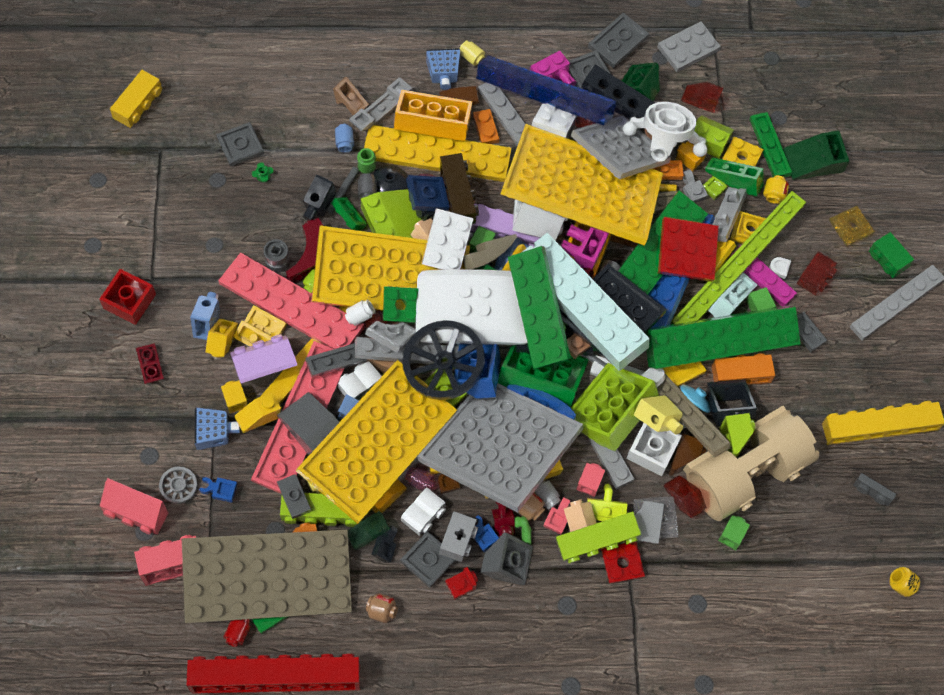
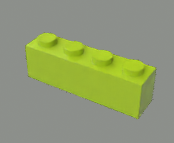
M304 493L311 512L292 519L283 496L281 497L280 518L281 521L287 524L305 522L311 524L325 523L327 526L345 524L347 527H356L357 525H362V520L357 524L326 496L316 493Z
M630 512L557 536L555 539L563 562L568 560V563H573L580 560L579 556L587 554L588 557L599 554L600 549L606 548L609 551L618 548V543L624 541L626 544L636 542L641 532L634 512Z

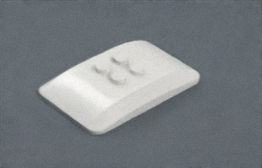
M426 270L418 275L416 332L427 324L450 320L468 326L477 334L482 344H527L511 271ZM443 329L435 331L439 343H449L453 330ZM461 332L459 333L456 344L473 343L468 336ZM429 334L420 340L423 343H433Z

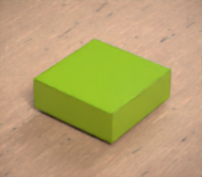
M714 176L703 184L707 194L714 200L728 187Z

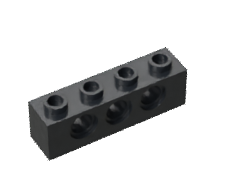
M596 64L581 85V88L587 94L595 96L602 104L609 105L616 113L626 116L629 121L632 117L638 119L645 117L649 106L655 104V102ZM598 85H603L606 89H601ZM613 94L619 95L620 99L615 98ZM628 104H633L635 108H631Z

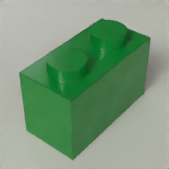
M891 232L874 242L869 250L872 258L878 261L884 272L889 274L892 279L908 269L915 260Z

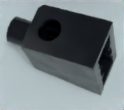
M316 174L303 200L306 207L303 217L306 220H314L316 215L321 217L325 215L327 207L337 193L332 181Z

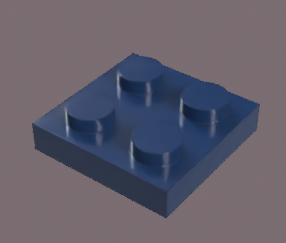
M407 176L406 182L412 210H449L450 207L443 177Z

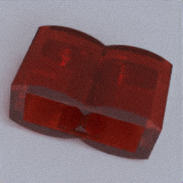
M818 251L796 284L815 296L818 291L822 293L828 284L825 282L827 278L832 279L837 272V269H835L837 262Z

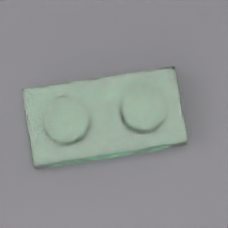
M378 511L347 530L348 538L353 548L358 550L390 530V527L382 512Z

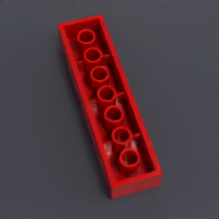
M309 654L300 655V658H291V655H279L278 658L259 655L257 659H249L248 656H236V659L216 656L215 659L206 660V657L197 656L193 657V660H187L186 686L191 694L360 691L359 657H355V654H343L342 657H334L333 654H322L321 657L312 658V655Z

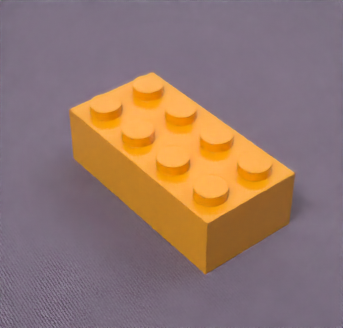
M401 90L395 111L394 129L465 141L471 119L472 101Z

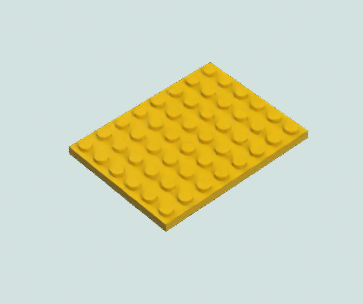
M525 124L501 195L645 246L663 172L650 169L618 179L576 141Z

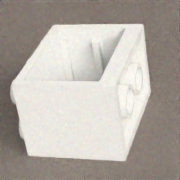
M514 200L513 231L540 238L548 233L555 241L558 234H562L563 222L567 221L568 218Z

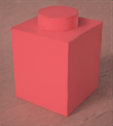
M586 463L576 490L595 497L605 470L598 464Z

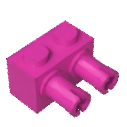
M561 51L530 66V80L538 90L546 87L552 97H555L556 94L558 95L562 91L556 83L559 79L562 80L567 89L576 84V80L569 73L570 63Z
M571 225L567 236L581 241L582 245L577 246L563 240L561 247L567 254L574 257L575 262L582 269L592 272L609 233L594 227H590L589 230L585 231Z

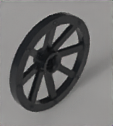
M450 320L436 321L419 329L408 341L403 353V371L410 385L421 395L436 400L456 398L469 391L482 375L485 365L484 348L477 334L468 326ZM443 329L453 330L446 351H443L435 331ZM460 332L472 340V344L452 355ZM428 334L436 348V355L416 347L419 341ZM472 351H477L475 367L455 362ZM412 353L434 363L411 370ZM452 369L472 374L463 384L458 386ZM437 370L428 388L422 386L414 378L415 376ZM446 373L453 389L435 391L442 375Z

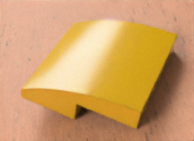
M253 305L245 321H241L233 338L248 346H253L252 344L256 341L263 340L266 342L271 340V337L282 334L287 323Z

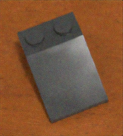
M309 392L277 415L308 455L314 451L339 423L335 416Z

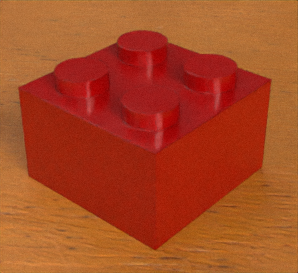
M119 269L99 300L103 309L136 325L156 296L152 284Z

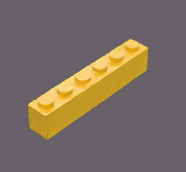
M924 401L919 405L908 403L896 408L894 406H887L881 410L870 408L858 413L857 411H849L843 415L832 413L825 418L822 426L827 445L936 431L940 430L944 425V418L939 402Z

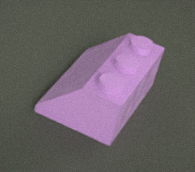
M282 334L275 335L266 342L263 340L256 341L252 344L253 346L247 348L245 346L237 347L234 349V352L230 353L240 383L297 366L289 340L286 335L282 336Z

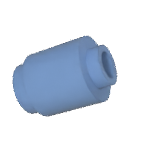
M341 124L335 128V141L339 152H350L354 146L353 128L347 124Z

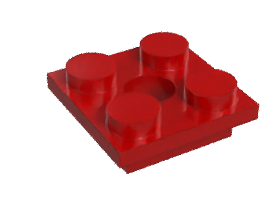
M637 542L620 544L618 548L609 551L606 548L601 549L609 584L645 577ZM617 560H626L628 566L626 568L619 567Z

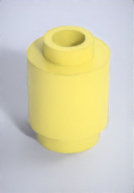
M466 40L460 46L461 56L472 65H481L484 62L485 51L472 41Z

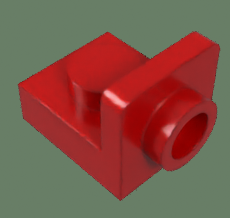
M468 567L464 568L463 572L445 580L454 600L475 590L476 582H478L476 574L473 570L470 571Z

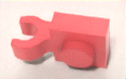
M563 497L558 509L552 507L543 526L561 535L567 524L564 509L568 507L571 500Z

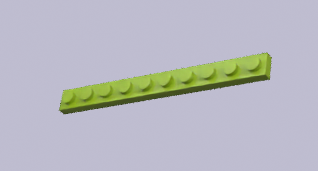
M791 191L715 273V280L712 282L708 281L671 323L678 324L700 320L718 298L805 206L806 201Z

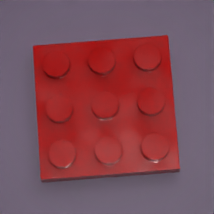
M664 217L662 219L658 273L714 281L719 226Z

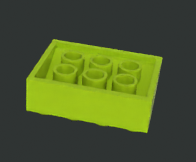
M408 189L377 192L361 198V210L372 233L413 238L410 234L415 229L414 225L421 218L417 217L416 210H412Z
M607 363L571 409L576 414L575 421L583 424V430L581 431L583 434L597 444L616 451L640 421V419L634 416L642 398L659 396L654 380L625 369L618 371L613 364Z

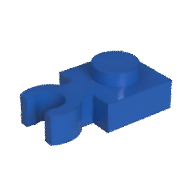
M204 477L202 479L203 483L209 484L207 488L199 489L202 494L212 492L213 499L233 502L237 488L236 481L217 477L216 483H214L210 478Z
M477 515L476 518L479 523L475 525L478 527L474 540L485 553L499 537L489 524L484 526L482 518Z

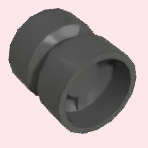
M278 239L267 242L263 249L267 268L275 273L285 271L290 264L286 243Z

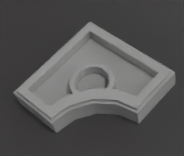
M376 321L367 328L365 335L399 353L416 333V329L403 322L389 325Z
M644 501L641 509L634 514L641 535L637 537L638 541L659 543L664 504Z

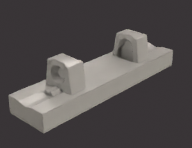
M728 187L712 224L719 226L718 241L727 242L746 198V189Z

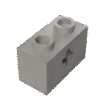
M453 512L439 554L462 562L464 556L468 557L472 547L468 543L470 538H475L478 527L475 526L477 519ZM459 534L462 535L461 540H457Z

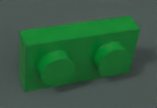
M347 197L335 198L331 202L335 211L341 215L350 229L360 230L366 227L367 223Z

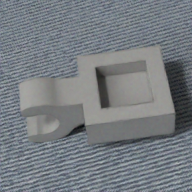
M685 171L682 179L686 184L683 187L685 195L694 203L706 199L708 194L701 181L695 182L692 171Z

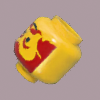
M779 175L767 179L763 191L764 197L770 203L779 204L787 197L789 183L784 177Z

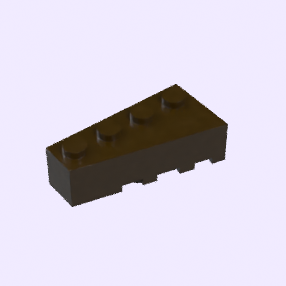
M462 153L440 156V177H443L450 207L449 211L473 218L472 224H476L479 208L478 205H474L475 192L474 189H470L472 181L471 176L466 173L468 171L467 160H463Z

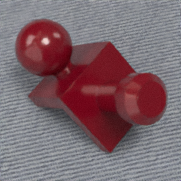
M496 502L498 509L491 510L495 533L497 536H501L503 533L513 536L515 534V523L512 509Z

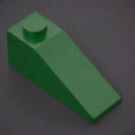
M714 157L711 158L705 167L706 172L728 186L736 189H746L748 195L757 196L764 185L763 168Z

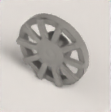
M173 467L162 475L159 489L161 495L170 503H185L194 496L197 490V480L191 470L185 467ZM176 471H183L181 476H177ZM173 472L174 477L171 479L168 475ZM185 473L191 475L187 479H184ZM167 479L170 481V484H163V482ZM193 479L194 484H186L188 481ZM186 487L193 489L191 492H189L188 490H186ZM163 488H171L165 493L163 491ZM174 492L172 498H169L167 496L170 493ZM182 492H185L188 496L183 498ZM177 494L180 495V499H175Z

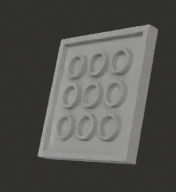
M624 116L575 129L571 134V137L578 144L583 146L618 179L668 164L671 160V156H668L662 162L654 160L650 150L652 140L638 128L635 135H625L623 126L630 121Z

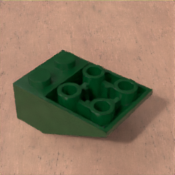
M839 130L821 133L783 148L792 171V180L842 173L850 162Z

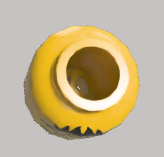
M899 567L891 573L889 583L894 591L904 597H910L918 591L920 578L909 568Z

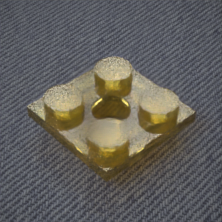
M858 206L829 218L830 223L846 246L875 232ZM848 222L855 223L857 227H851Z

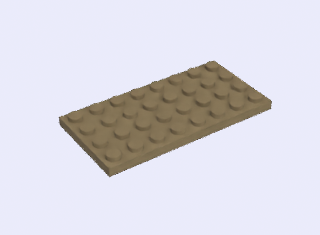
M347 530L181 539L184 623L352 612Z

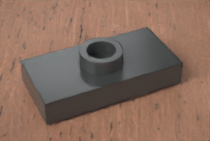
M296 474L277 481L292 519L311 512Z

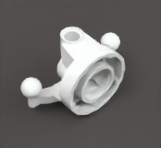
M657 102L652 104L646 110L645 117L639 119L632 117L630 122L623 126V132L627 136L635 135L637 128H646L647 132L652 135L651 156L658 162L665 161L670 156L673 147L677 145V142L685 140L694 144L693 153L696 156L702 157L707 153L706 139L699 137L694 131L696 126L695 116L686 107L676 103Z

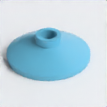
M684 384L680 386L681 391L694 405L706 413L711 411L710 405L705 398L707 394L700 387L694 389Z

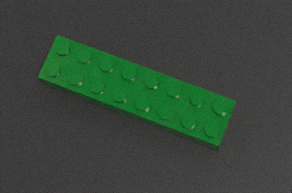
M782 306L654 327L646 333L649 337V348L646 350L648 367L654 369L800 345L795 306Z

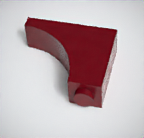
M319 218L309 220L302 225L303 235L306 239L305 251L298 263L286 271L287 279L294 284L305 279L310 271L315 269L319 227L323 226Z

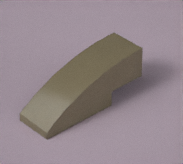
M513 234L476 245L477 252L463 257L465 270H472L495 260L512 245L517 235Z

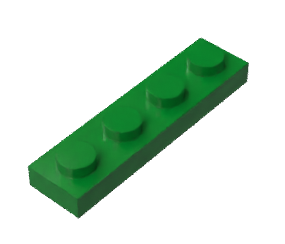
M768 112L750 116L749 120L759 145L763 149V155L772 177L776 175L782 177L791 176V168Z

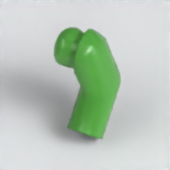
M524 516L515 517V527H521V541L531 545L532 530L527 518Z

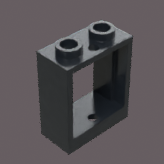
M745 379L707 382L706 399L710 405L717 427L721 426L726 416L746 413L750 414L751 420L753 419L755 423L757 407ZM741 399L743 407L720 409L717 401Z

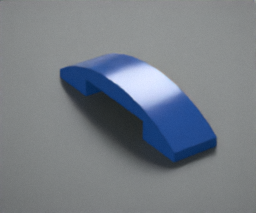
M511 384L507 386V389L575 420L576 414L558 398L536 389Z

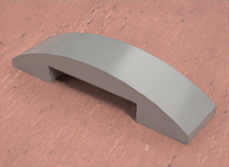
M399 77L387 87L385 94L367 109L359 110L349 121L362 132L368 130L373 125L380 123L396 109L401 90L412 91V87Z

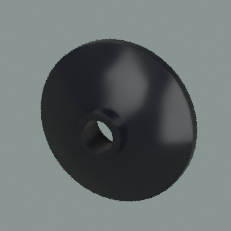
M384 165L373 173L376 179L377 192L405 190L407 188V175L398 166Z

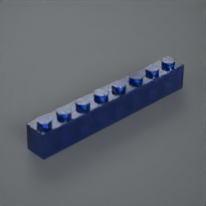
M489 55L478 63L476 76L478 80L544 104L548 103L557 109L601 125H605L613 118L616 105L614 100Z

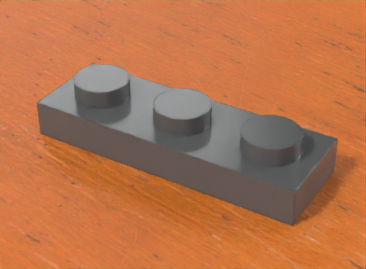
M354 343L306 357L305 361L312 378L366 362L367 359L355 358Z

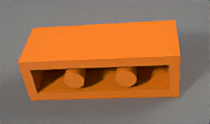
M764 353L754 356L738 355L733 358H717L711 366L714 382L745 379L747 385L772 383L775 377L772 355H765Z

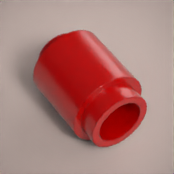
M249 619L231 620L223 636L226 639L225 643L232 647L243 645L250 629L249 624L251 621Z

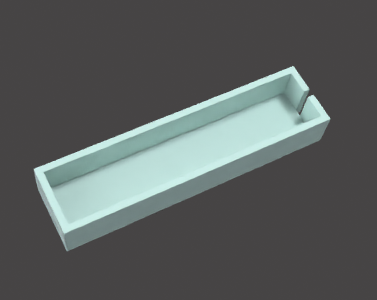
M548 233L534 242V248L545 246L559 308L618 371L622 370L649 348V337ZM530 245L524 251L533 249V247Z

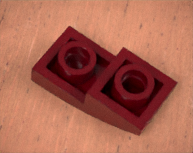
M155 343L136 348L144 384L163 380L164 377Z

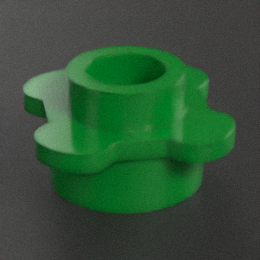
M258 163L256 170L252 171V177L257 178L260 182H267L274 170L272 167L265 166L264 163Z

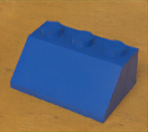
M459 344L458 352L470 344ZM482 344L485 353L484 369L477 383L466 392L476 399L496 397L501 363L498 344ZM472 351L456 362L475 367L477 351ZM455 369L454 377L458 386L463 384L472 373Z

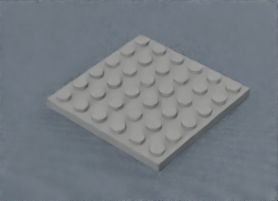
M498 384L496 397L476 399L469 394L458 407L455 414L418 454L417 459L426 466L518 513L583 430V424Z

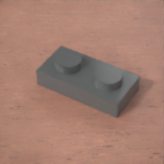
M804 311L797 315L800 340L811 353L824 345L827 339Z
M863 473L859 475L853 484L859 492L870 495L881 505L888 506L896 496V493Z

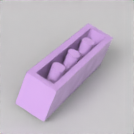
M478 204L479 216H476V224H472L470 232L475 233L478 226H481L496 233L495 239L516 234L517 238L534 248V242L540 237L513 231V214L506 213L501 209H491L483 204Z

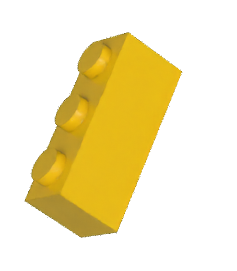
M141 70L111 106L110 111L113 119L129 128L134 123H137L142 113L149 109L155 97L161 94L162 86L160 79Z

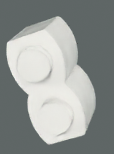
M369 361L358 364L354 372L346 373L339 379L338 389L344 396L347 394L360 401L382 377Z
M426 488L401 516V521L420 536L423 532L426 533L433 526L431 522L436 517L439 519L446 511L444 508L445 502L430 489Z

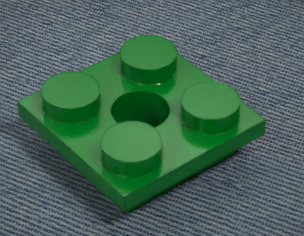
M384 286L383 321L416 323L418 288ZM397 300L404 302V310L396 308L395 303Z

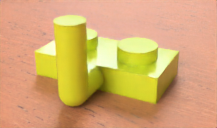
M610 484L604 485V500L587 498V502L591 503L595 519L598 521H605L627 513V503L612 501L613 490Z

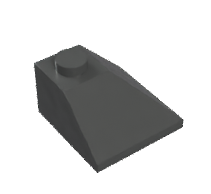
M503 533L485 552L481 573L496 580L525 585L533 547L508 533Z

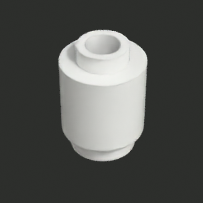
M362 300L346 309L347 314H345V317L349 324L357 326L371 318L375 313V309L369 300Z

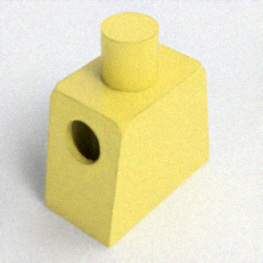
M667 396L642 398L634 413L635 417L657 432L671 431L677 435L682 431L683 425L679 423L682 412Z

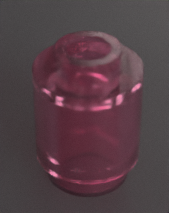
M412 466L405 476L408 484L421 492L426 488L432 490L436 483L434 475L420 467Z

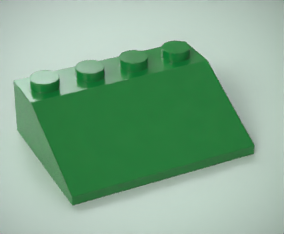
M512 345L501 367L498 384L504 387L511 384L540 390L558 398L571 408L589 359L582 356L574 359L571 356L570 360L533 369L530 353L516 352V345Z

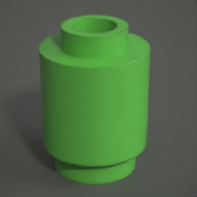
M369 148L362 149L357 155L359 171L371 173L376 168L375 153Z

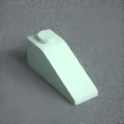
M743 273L708 311L714 317L731 315L749 293L755 289L757 284Z

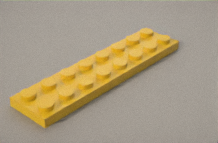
M376 125L368 129L364 148H369L375 153L376 161L439 172L440 156L462 153L463 160H467L468 164L467 175L505 182L511 154V147L468 140H454Z

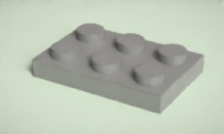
M702 22L659 42L657 46L676 72L720 51L721 48Z

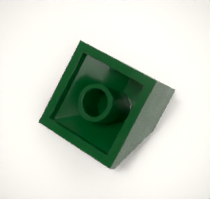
M656 62L631 65L621 81L654 101L660 91L659 64Z

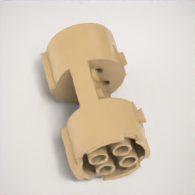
M781 406L755 422V431L750 438L753 450L737 459L727 450L716 457H713L708 451L684 467L683 470L686 473L687 481L694 497L711 518L721 521L740 509L744 512L752 507L753 504L751 502L756 498L755 489L751 481L752 477H758L767 470L777 480L785 482L790 479L792 482L801 476L799 473L801 470L818 460L819 451H815L813 445L816 443V440L808 426L798 415L793 417L790 410H786L784 406Z

